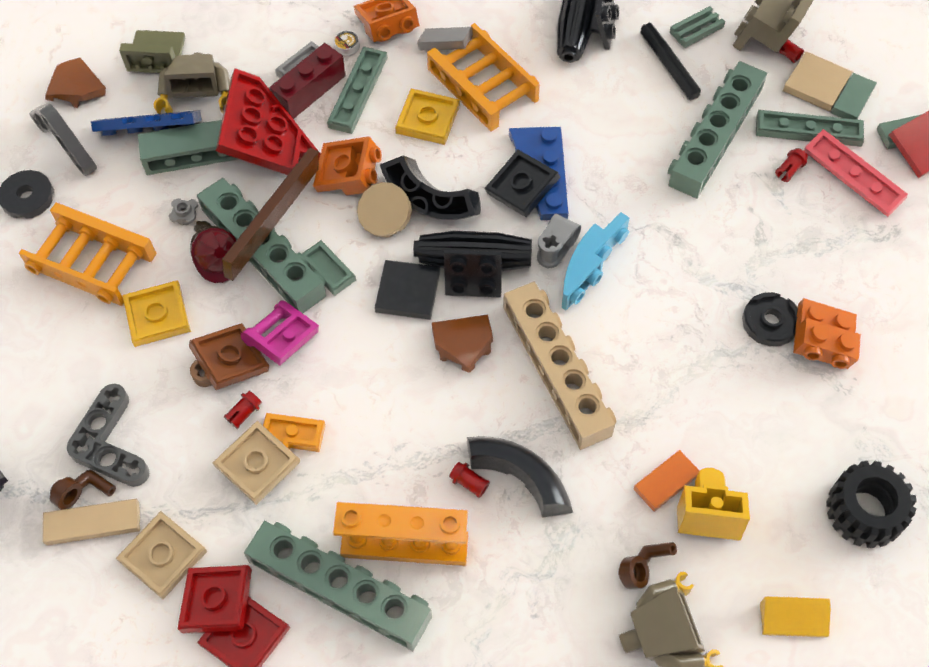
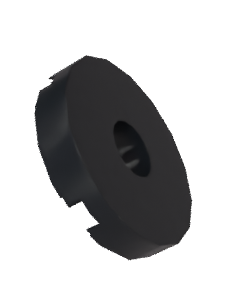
M19 171L10 175L1 184L0 205L5 213L13 218H33L42 214L50 207L53 201L54 188L48 177L39 171ZM32 191L29 197L20 198L23 193Z
M775 292L761 293L754 296L746 305L742 316L743 327L749 337L766 346H782L791 342L795 337L798 307L789 298L786 300L780 297L781 294ZM767 314L775 315L779 322L775 324L769 323L764 316Z

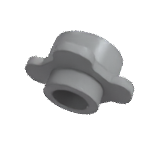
M177 198L172 201L173 209L169 214V219L172 222L188 225L196 219L195 209L198 208L196 200L186 201Z

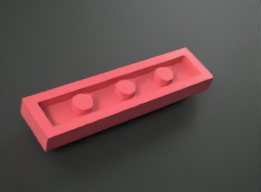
M824 129L805 146L804 151L887 217L908 196L904 190Z

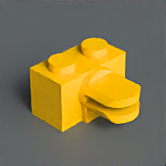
M715 468L701 469L694 482L695 486L685 485L678 502V533L741 541L750 520L748 493L728 491L725 476L720 470Z

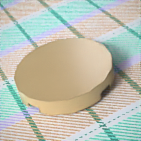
M385 182L369 187L362 194L357 208L359 222L364 229L377 237L386 238L394 236L393 234H396L398 231L401 232L407 226L412 211L411 202L405 191L393 183Z

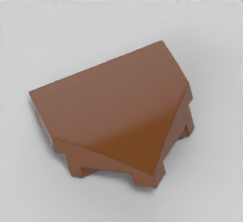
M79 57L56 66L45 94V100L54 101L57 98L58 100L68 101L73 107L78 108L79 101L105 96L106 87Z
M488 315L431 323L435 348L439 351L440 360H451L462 365V370L470 373L475 368V363L483 355L491 353L493 335Z

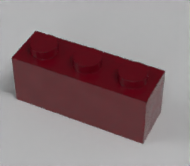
M323 43L272 84L269 89L294 119L346 76L343 55L328 44Z

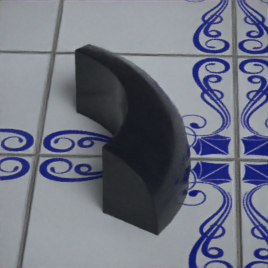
M403 155L380 164L386 182L393 183L403 189L411 202L412 209L445 220L465 219L480 214L481 203L478 192L470 189L454 192L437 189L423 176L415 159Z
M485 436L467 437L471 470H495L507 475L510 473L525 484V487L535 498L542 518L573 513L570 499L560 478L536 453L520 444L502 438Z

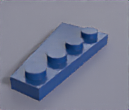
M196 110L91 121L92 132L101 131V136L116 135L117 130L127 129V133L143 132V128L153 127V131L169 129L170 125H179L181 127L195 125L196 122L202 121L201 111Z
M561 126L509 128V137L514 144L515 152L519 149L557 171L560 175L559 180L536 206L540 220H550L554 214L568 219Z

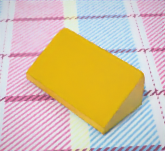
M767 596L760 602L763 635L829 637L830 599Z

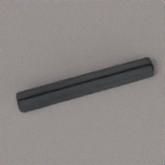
M651 22L643 24L640 33L687 98L690 100L698 98L701 92L700 87Z

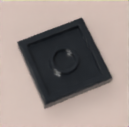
M518 149L484 189L490 196L527 217L559 180L560 175L557 171Z
M385 260L375 303V312L431 320L440 276V267Z

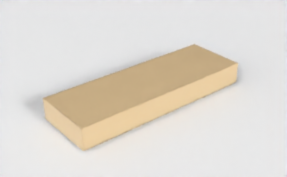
M137 499L43 513V543L46 546L140 531V507Z

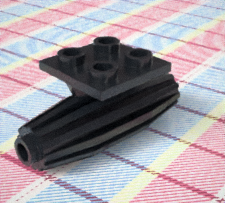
M562 0L557 23V55H559V58L567 63L578 61L582 57L592 31L601 34L605 50H610L611 41L616 37L615 20L619 19L618 4L615 5L614 0Z
M448 231L420 235L419 241L414 240L413 255L418 257L419 263L444 268L445 295L501 297L502 271L531 267L532 239L499 232Z

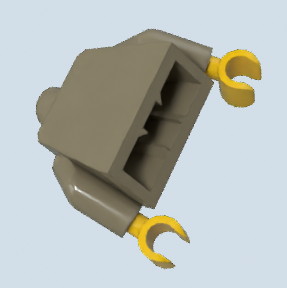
M196 52L193 55H178L159 74L157 94L160 98L154 101L153 106L158 114H161V109L164 107L166 113H173L168 97H207L221 94L218 103L223 114V106L226 104L230 85L229 73L220 63L214 62L212 54Z
M680 572L674 581L669 579L650 585L636 603V609L630 613L635 629L619 635L621 645L626 653L642 648L645 657L655 661L659 667H723L722 665L714 666L710 663V656L714 657L720 654L718 650H711L704 655L700 654L705 649L685 596L690 593L694 584L684 586L680 583V581L685 580L688 576L686 572Z

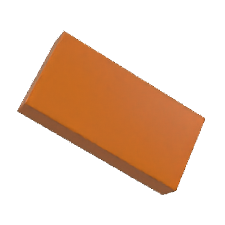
M679 450L634 485V491L655 512L680 492L685 485L687 486L696 479L700 470Z

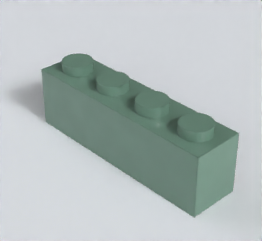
M222 120L138 134L140 160L146 175L238 160V158L215 151Z

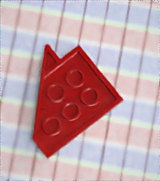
M234 68L215 151L288 175L298 163L299 158L301 159L308 149L317 150V148L259 76Z

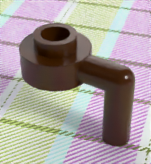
M86 470L76 479L66 477L56 481L50 490V502L59 509L64 510L72 507L77 502L82 489L89 483L107 496H111L115 492L116 486L95 471Z
M670 542L645 545L637 556L625 557L621 561L618 570L619 578L627 589H642L646 587L650 577L648 567L650 559L653 557L675 555L677 553L676 544Z

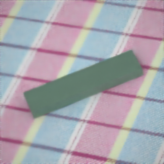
M363 46L327 121L328 128L349 134L353 133L388 58L387 52Z
M758 110L756 115V136L811 141L824 129L844 145L862 147L864 143V120Z

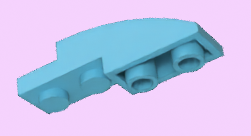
M622 212L604 229L594 224L577 245L567 267L564 280L561 308L565 311L573 303L576 305L582 300L590 285L595 286L598 284L603 276V262L609 257L612 248L617 243H623L627 238L630 218Z

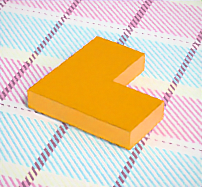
M266 413L263 426L289 450L293 448L320 452L326 425L324 420Z

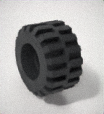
M861 461L858 466L856 464L849 466L833 485L828 494L830 496L826 500V507L830 508L827 515L829 519L835 520L832 525L835 531L840 529L843 532L841 537L845 540L852 538L854 539L853 544L857 546L866 543L867 548H874L877 544L882 547L890 541L893 542L913 521L912 518L916 514L917 509L913 507L917 502L916 495L910 494L913 487L911 483L906 484L903 481L905 476L901 472L897 475L893 472L894 467L889 464L886 468L882 467V463L879 461H874L872 465L868 461ZM856 493H867L877 498L884 508L885 516H874L866 512L858 503Z

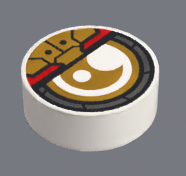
M352 31L339 32L334 38L336 51L345 56L356 53L360 47L358 35Z

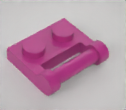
M281 300L274 306V310L253 328L244 330L241 333V338L246 345L254 346L280 366L318 333L319 325L286 301ZM281 318L286 319L273 331H271L267 336H262V334H264Z

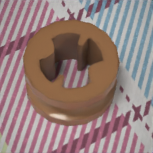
M195 360L190 367V374L194 382L200 387L211 386L212 384L205 373L204 377L200 376L199 371L202 370V367Z

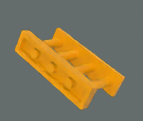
M474 23L471 25L473 32L471 41L468 42L465 49H456L448 55H442L435 47L427 52L428 70L457 99H460V102L490 131H493L499 127L500 110L524 95L534 103L538 102L540 84L533 75H529L494 42L487 31L482 30ZM475 49H478L485 56L464 70H458L453 65L454 62ZM491 64H494L501 71L479 86L473 85L468 80ZM508 79L517 86V88L495 102L490 101L484 96V94Z
M55 202L50 212L56 221V227L36 254L23 249L20 250L19 255L25 263L24 267L33 274L39 275L42 273L96 295L104 303L110 304L113 302L122 306L124 301L118 286L136 260L144 259L152 262L157 253L151 240ZM71 230L80 234L59 264L47 259L65 232H70ZM96 240L103 243L83 273L70 269L89 241ZM119 249L127 253L107 283L94 278L113 250Z
M337 502L333 535L342 536L340 555L343 558L466 566L468 510Z

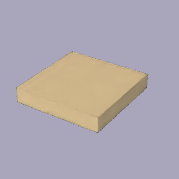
M806 51L785 83L783 91L830 112L853 71Z
M256 421L212 463L229 481L257 505L300 463V459L262 424Z
M160 511L116 559L161 599H164L187 574L188 568H193L206 554L207 550Z

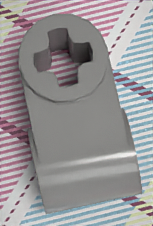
M554 214L538 239V263L546 268L558 266L568 250L575 244L581 231V225L558 214Z

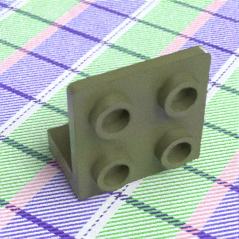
M137 30L133 44L121 43L119 49L127 72L160 73L172 63L176 56L182 55L186 38L185 33Z

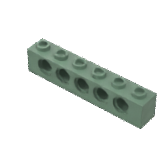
M741 61L738 62L734 70H728L723 81L725 85L723 87L719 86L713 96L714 103L706 106L702 114V122H696L692 129L690 142L685 140L679 152L680 158L672 161L667 174L671 175L669 187L698 199L760 95L768 72Z
M221 178L196 195L202 211L217 227L231 233L236 241L259 213L253 202L250 200L246 202L240 189L235 184L230 185L224 178ZM273 228L263 241L265 244L260 245L249 262L290 305L304 313L326 297L324 287L326 281L319 271L315 270L313 272L309 268L306 258L300 252L296 254L291 249L292 246L284 235L279 236L275 232V228Z
M264 520L244 551V555L249 563L407 649L414 651L432 619L431 608L428 607L429 603L417 595H412L410 598L402 594L400 587L391 581L384 580L382 583L372 578L373 574L360 565H356L353 568L344 563L346 560L334 551H329L327 554L319 550L318 544L305 536L299 539L291 535L292 531L279 522H275L272 525ZM282 549H293L289 557L278 558V554ZM317 562L320 564L316 572H304L305 567L309 563ZM337 577L348 579L347 583L341 588L331 586L333 580ZM366 591L376 594L374 600L369 603L359 601L361 594ZM393 606H399L404 609L403 614L398 618L388 617L387 612Z

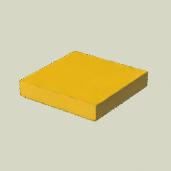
M410 89L395 126L396 134L445 145L460 107V99Z
M178 280L122 295L134 347L191 332Z

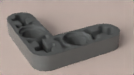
M50 103L40 105L29 112L30 117L42 132H52L84 176L97 169L90 155L53 105Z
M109 384L100 391L69 439L67 452L78 464L128 486H140L149 477V468L145 461L137 455L105 442L129 404V396L125 389L119 384ZM117 395L120 397L118 401H109L110 397H116ZM98 417L106 418V423L102 428L97 430L91 428V423L94 419ZM87 445L88 447L87 451L81 450L78 452L76 450L78 446L84 447ZM109 453L116 455L115 462L112 465L106 467L100 465L101 458ZM123 463L126 465V467H129L131 469H136L138 467L140 472L138 474L133 473L132 475H130L128 471L122 467Z

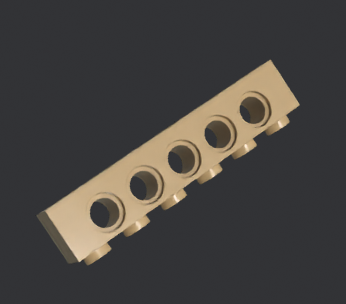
M534 281L504 293L503 308L579 449L582 450L612 437L616 418L611 408H606L602 402V393L596 383L592 384L588 377L589 371L583 359H578L575 354V345L569 335L565 336L562 331V322L556 312L552 313L548 306L549 299L546 292L539 290ZM536 314V315H538L539 317H538V318H531V317H529L528 315ZM542 337H549V338H551L552 340H551V341H543V340L540 339V338H542ZM562 360L566 364L557 365L554 363V361ZM575 384L579 388L573 390L568 388L566 385ZM588 408L592 410L593 413L584 414L580 411V409Z

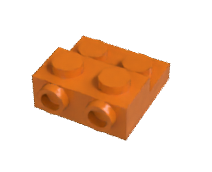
M369 0L353 6L355 15L364 24L365 32L373 42L386 41L393 35L413 31L414 28L419 27L416 8L409 0Z
M370 136L323 143L313 187L317 192L341 189L345 195L364 193L372 184L377 182L375 166L382 159L380 148L376 146Z
M803 298L798 303L793 353L802 355L809 360L829 363L835 368L848 369L859 360L861 334L855 333L857 314Z

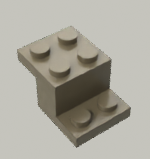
M756 0L754 3L757 4V7L752 5L744 16V20L747 22L742 21L736 29L734 35L737 36V39L732 46L741 51L752 37L777 53L799 26L813 0Z

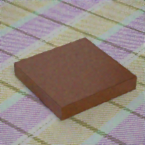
M242 323L192 339L189 342V348L215 390L268 372L269 364L262 353L254 346L250 347L243 342L241 333L246 328Z

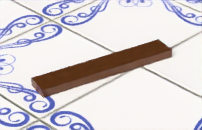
M312 148L306 151L222 258L225 278L233 281L316 174L319 165V151Z

